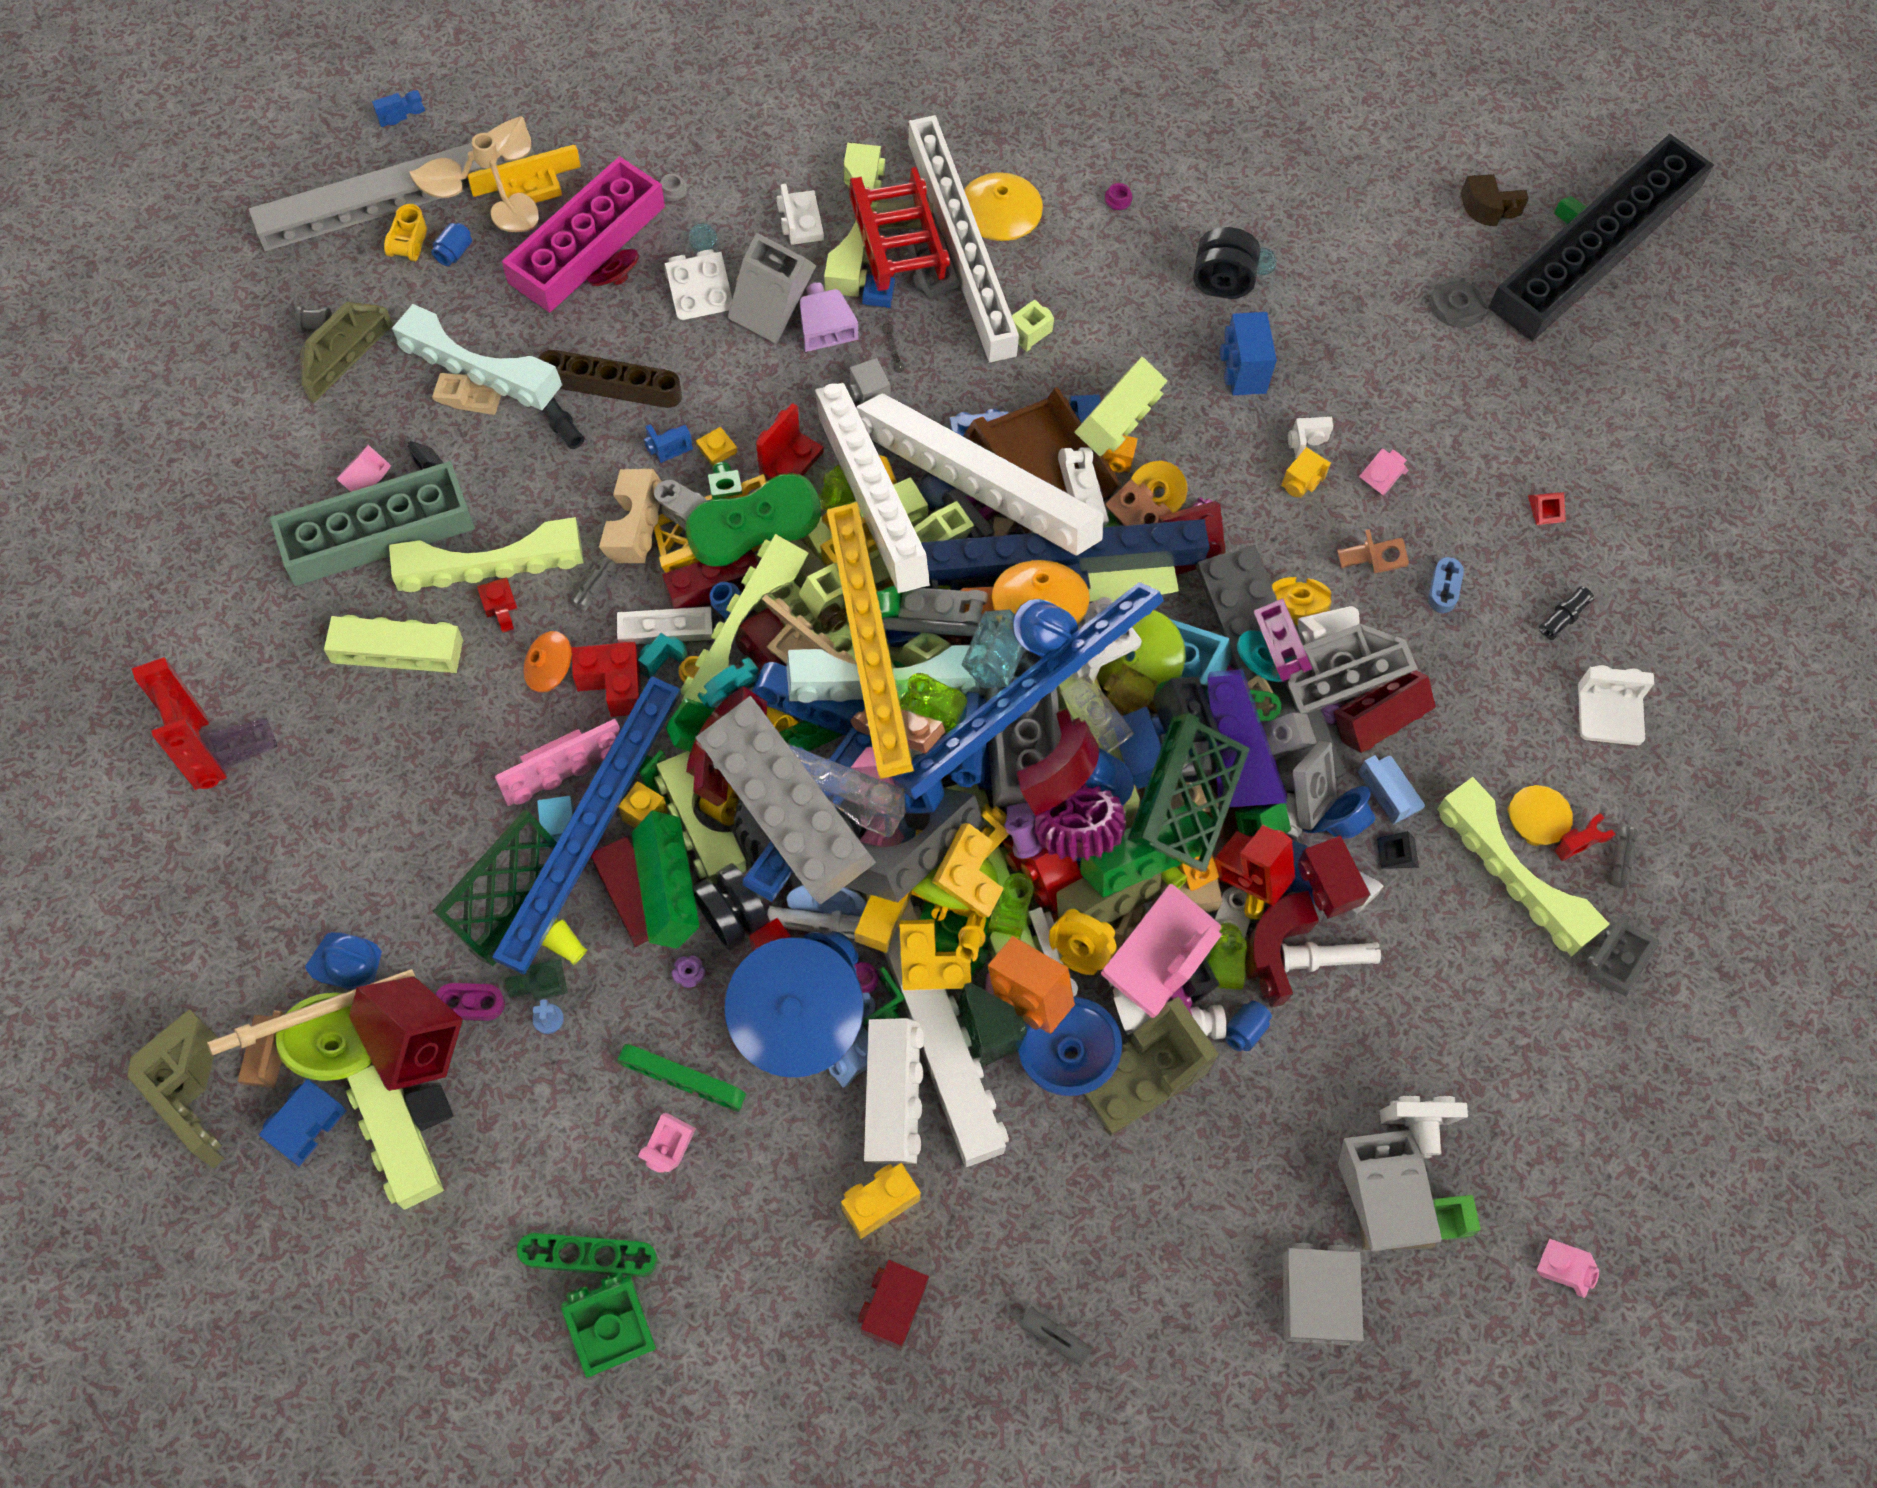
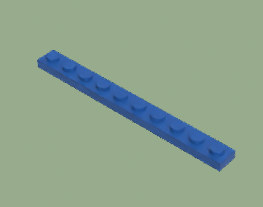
M1138 582L1072 634L1071 640H1067L1060 648L1048 653L938 740L927 753H922L912 761L914 771L893 776L892 779L896 787L915 800L926 793L934 784L951 773L959 764L973 753H976L998 733L1004 731L1008 725L1023 713L1029 711L1033 705L1054 691L1058 685L1079 671L1083 665L1097 654H1100L1118 637L1125 634L1142 618L1149 615L1152 610L1164 602L1161 592Z
M653 676L650 677L493 955L495 962L523 975L526 974L680 697V688Z

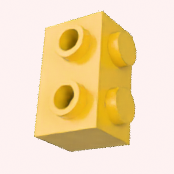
M902 1163L895 1167L889 1164L881 1168L874 1174L875 1180L864 1187L862 1183H859L844 1193L845 1199L841 1201L842 1211L860 1240L920 1201L921 1192Z

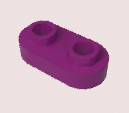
M448 983L440 987L435 994L447 1005L451 999H459L458 1006L451 1009L463 1020H494L501 1015L505 1008L504 996L496 986L491 984ZM491 999L494 1001L491 1008H482L485 1000Z

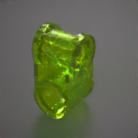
M836 465L833 470L824 474V486L821 494L818 495L821 509L827 511V509L856 501L840 465Z
M916 673L909 678L907 690L902 693L899 702L902 710L941 721L945 731L950 732L957 726L967 705V698L958 689L951 688L927 674ZM924 683L922 691H918L921 684ZM914 698H916L917 701L915 705L912 707L911 704Z
M1016 873L1006 878L1003 884L1004 889L998 903L994 907L989 922L988 934L996 932L1009 937L1014 936L1019 940L1021 939L1034 887L1028 876ZM1020 888L1025 892V896L1015 898L1011 896L1009 890Z
M1229 922L1220 924L1221 929L1219 931L1222 935L1211 949L1208 964L1220 984L1216 988L1242 990L1245 980L1246 941L1238 926ZM1229 937H1234L1235 941H1231L1230 946L1224 945V943L1228 942Z

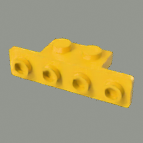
M570 145L498 165L497 170L507 198L515 193H523L537 203L562 196L556 174L580 168L581 164L576 145ZM491 168L478 170L467 175L474 197L498 191Z

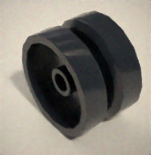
M1220 227L1206 232L1199 240L1193 273L1195 286L1204 294L1214 297L1238 299L1248 295L1254 289L1257 277V266L1261 251L1258 240L1252 234L1233 227Z
M733 863L716 872L719 888L708 879H704L693 886L695 902L721 943L728 950L745 941L742 925L749 932L754 933L770 922L758 895L742 885L745 876Z

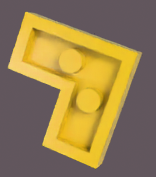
M969 823L961 824L932 883L982 918L990 917L1004 889L979 871L993 840Z
M934 919L900 920L903 990L972 988L971 963L960 961L956 956V952H936Z

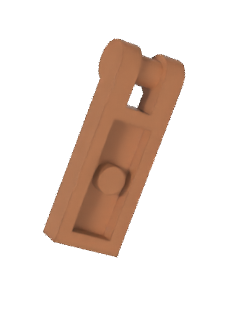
M864 709L863 712H857L853 716L851 724L857 731L870 735L866 709ZM901 709L909 748L927 753L946 732L943 723Z

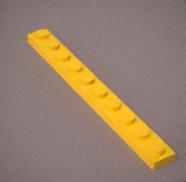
M858 502L827 509L877 771L880 779L912 772L914 769Z

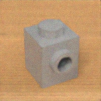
M877 358L850 367L851 385H849V390L854 402L859 401L860 404H863L882 393L891 397V385Z

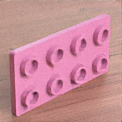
M616 719L581 734L579 729L520 756L522 763L497 774L495 779L507 805L523 804L529 801L533 794L543 789H555L562 783V780L572 775H584L590 771L593 765L603 761L620 732Z
M1169 884L1101 971V975L1151 1018H1155L1173 993L1191 978L1222 934L1219 932L1221 925L1176 886Z

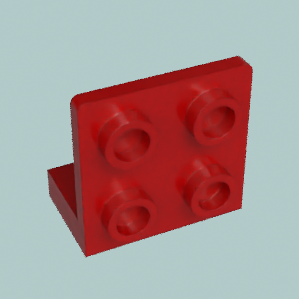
M794 403L786 410H781L774 424L768 430L762 431L756 440L759 475L764 474L766 480L788 473L803 476L824 453L823 446L800 432L798 406Z

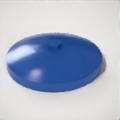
M783 938L771 941L755 949L737 967L726 992L725 1018L734 1044L741 1054L753 1065L777 1076L805 1077L817 1074L831 1067L853 1046L863 1022L864 998L861 984L855 971L848 961L836 950L812 939Z

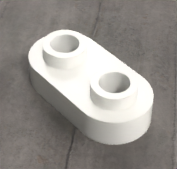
M1231 887L1223 893L1222 904L1218 908L1214 919L1221 925L1219 932L1222 934L1215 945L1225 951L1235 950L1242 944L1250 921L1244 913L1247 893L1236 887ZM1232 899H1240L1243 902V905H1235ZM1224 928L1233 929L1235 935H1227L1224 932Z

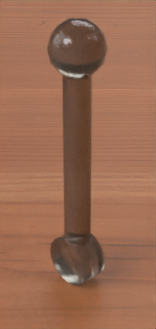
M885 323L882 326V332L887 336L895 362L893 369L895 372L901 373L904 371L905 366L900 362L892 336L893 325Z

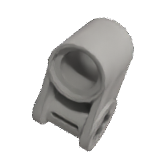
M674 480L662 481L654 490L655 499L662 505L664 516L679 524L685 530L689 514L695 507L707 501L699 493L687 489Z

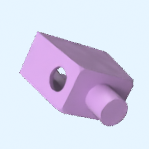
M821 283L810 284L806 289L808 295L799 299L805 352L858 340V321L840 290L825 291Z

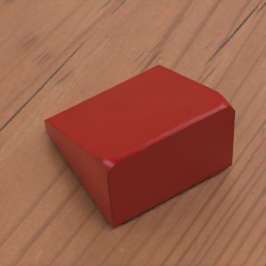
M1564 492L1528 495L1536 525L1566 522Z

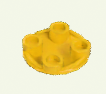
M1539 785L1525 787L1514 795L1508 806L1509 817L1514 829L1525 838L1528 844L1533 846L1559 842L1560 838L1569 832L1573 825V813L1568 801L1559 792L1549 787Z

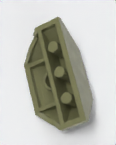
M346 302L305 341L300 350L301 379L303 389L310 402L314 404L393 326L388 310L385 307Z

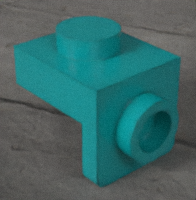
M660 633L651 645H645L638 656L640 673L650 679L669 657L681 664L688 657L686 646L678 638H669Z

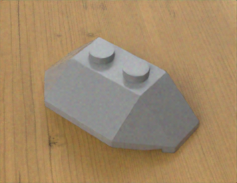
M1358 624L1303 645L1313 669L1305 673L1301 670L1292 674L1291 679L1288 680L1287 688L1297 712L1305 714L1382 686L1418 668L1405 639Z

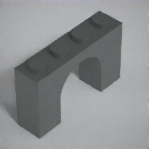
M944 788L945 794L942 801L934 812L905 813L900 799L897 800L907 826L922 832L907 842L889 847H879L861 842L876 863L845 887L899 902L943 861L961 824L969 823L977 829L985 822L981 816V810L975 795Z

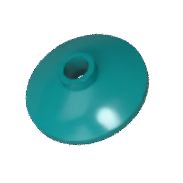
M1254 630L1244 632L1237 641V650L1242 661L1260 677L1274 682H1282L1262 632ZM1292 657L1284 659L1285 663L1293 660Z

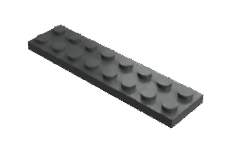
M1256 545L1199 561L1195 566L1221 634L1229 638L1232 654L1231 660L1235 670L1243 669L1247 682L1257 676V674L1250 670L1242 661L1237 650V641L1246 631L1262 632L1254 610L1277 601ZM1296 655L1291 656L1293 660L1297 658ZM1266 679L1273 693L1281 701L1282 709L1277 718L1292 712L1298 713L1287 688L1288 680L1274 682ZM1321 709L1305 713L1308 715L1316 742H1332L1335 779L1343 777L1346 772ZM1314 746L1275 760L1278 772L1293 773L1296 766Z

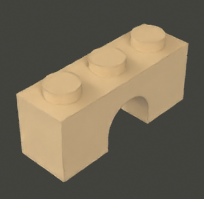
M620 469L613 496L625 511L630 512L621 520L606 521L599 548L606 557L612 559L615 563H645L647 553L651 549V537L654 526L658 522L660 503L655 499L654 490L662 482L654 469Z

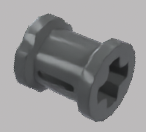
M298 306L295 314L298 332L304 333L306 330H318L332 316L331 309L329 307H323L322 310L306 309L304 306Z

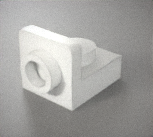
M1332 417L1296 419L1293 430L1288 432L1289 448H1294L1295 458L1302 453L1307 443L1319 445L1323 442H1328L1333 429Z

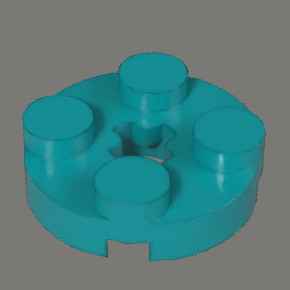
M751 658L741 660L745 666L739 669L734 664L727 667L704 685L707 693L699 692L697 696L706 708L718 707L728 696L743 686L747 689L754 687L759 669Z

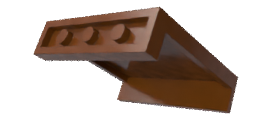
M1058 387L1052 390L1048 398L988 422L983 416L974 419L963 435L964 438L1067 493L1058 460L1060 449L1071 448L1073 451H1078L1080 448H1090L1074 433L1082 422L1078 419L1068 400L1063 396ZM1092 450V463L1103 501H1105L1114 494L1121 483L1104 457H1100ZM1074 463L1075 469H1080L1078 463ZM1020 524L1026 534L1033 532Z

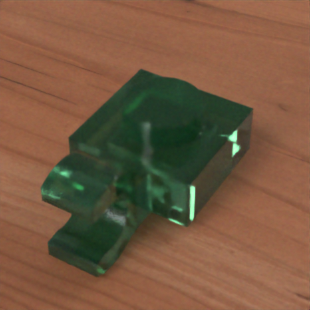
M561 958L529 966V976L505 978L509 998L533 992L536 1002L568 993Z

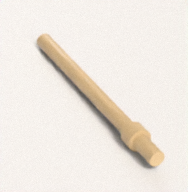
M410 969L371 984L413 977L415 974ZM356 989L254 1026L246 1024L235 1028L234 1033L207 1042L209 1052L212 1056L237 1046L242 1049L256 1044V1039L348 1007L353 1003Z

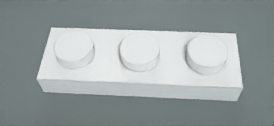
M711 607L617 612L618 643L652 644L660 633L669 638L676 637L682 642L713 640L710 638L713 633Z

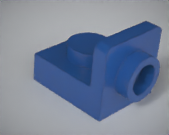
M651 424L645 426L647 438L643 440L646 449L650 455L656 454L660 463L693 450L691 434L686 425L669 429L659 436Z

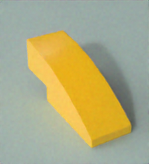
M912 890L899 902L870 895L854 932L855 942L887 953L896 928L899 927L900 920H902L912 895Z

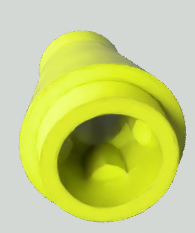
M556 918L542 945L575 965L586 954L587 949L582 946L565 920Z

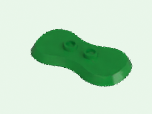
M793 473L775 476L756 491L743 497L707 500L695 507L687 518L686 536L690 549L701 563L715 567L733 563L753 547L763 544L766 539L772 541L775 534L787 541L801 539L810 534L820 521V500L812 483L806 477Z

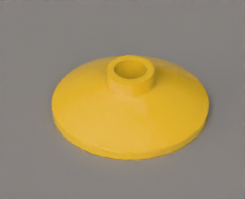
M1166 461L1146 463L1131 477L1138 486L1144 483L1154 495L1158 489H1164L1165 493L1162 497L1157 498L1154 496L1152 500L1158 506L1164 503L1172 513L1177 512L1186 500L1188 491L1186 478L1182 471L1172 463Z

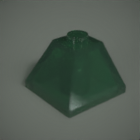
M972 983L964 984L958 1007L963 1024L971 1039L973 1056L978 1058L981 1067L987 1066L1020 1049L1024 1037L1027 1036V1030L1023 1017H1017L1014 1006Z

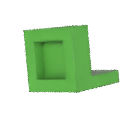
M1473 1195L1433 1199L1441 1240L1472 1237L1481 1231Z

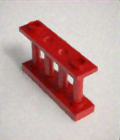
M917 167L911 168L909 183L872 190L869 187L865 188L862 176L850 178L849 198L878 291L889 289L890 278L894 277V273L934 266L938 280H942L945 277L946 267L950 266L948 251L942 248L926 198V182L924 178H920ZM912 195L915 207L878 214L876 211H872L870 206L872 201ZM918 218L923 231L891 237H884V235H879L878 232L879 225ZM927 242L931 254L892 262L891 259L887 260L885 253L887 249Z
M162 657L132 668L135 681L160 712L164 724L160 728L151 730L152 736L195 790L199 788L210 789L215 787L219 781L226 779L225 771L204 745L199 734L201 727L209 725L206 713L168 660Z

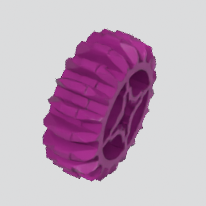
M1085 784L1064 802L1036 815L1034 831L1037 834L1041 848H1046L1049 855L1058 854L1060 859L1068 856L1072 858L1073 862L1077 858H1085L1088 861L1090 856L1095 855L1101 858L1103 851L1112 852L1113 846L1121 844V838L1125 836L1126 814L1123 805L1119 801V797H1112L1111 791L1102 792L1100 786L1091 789Z

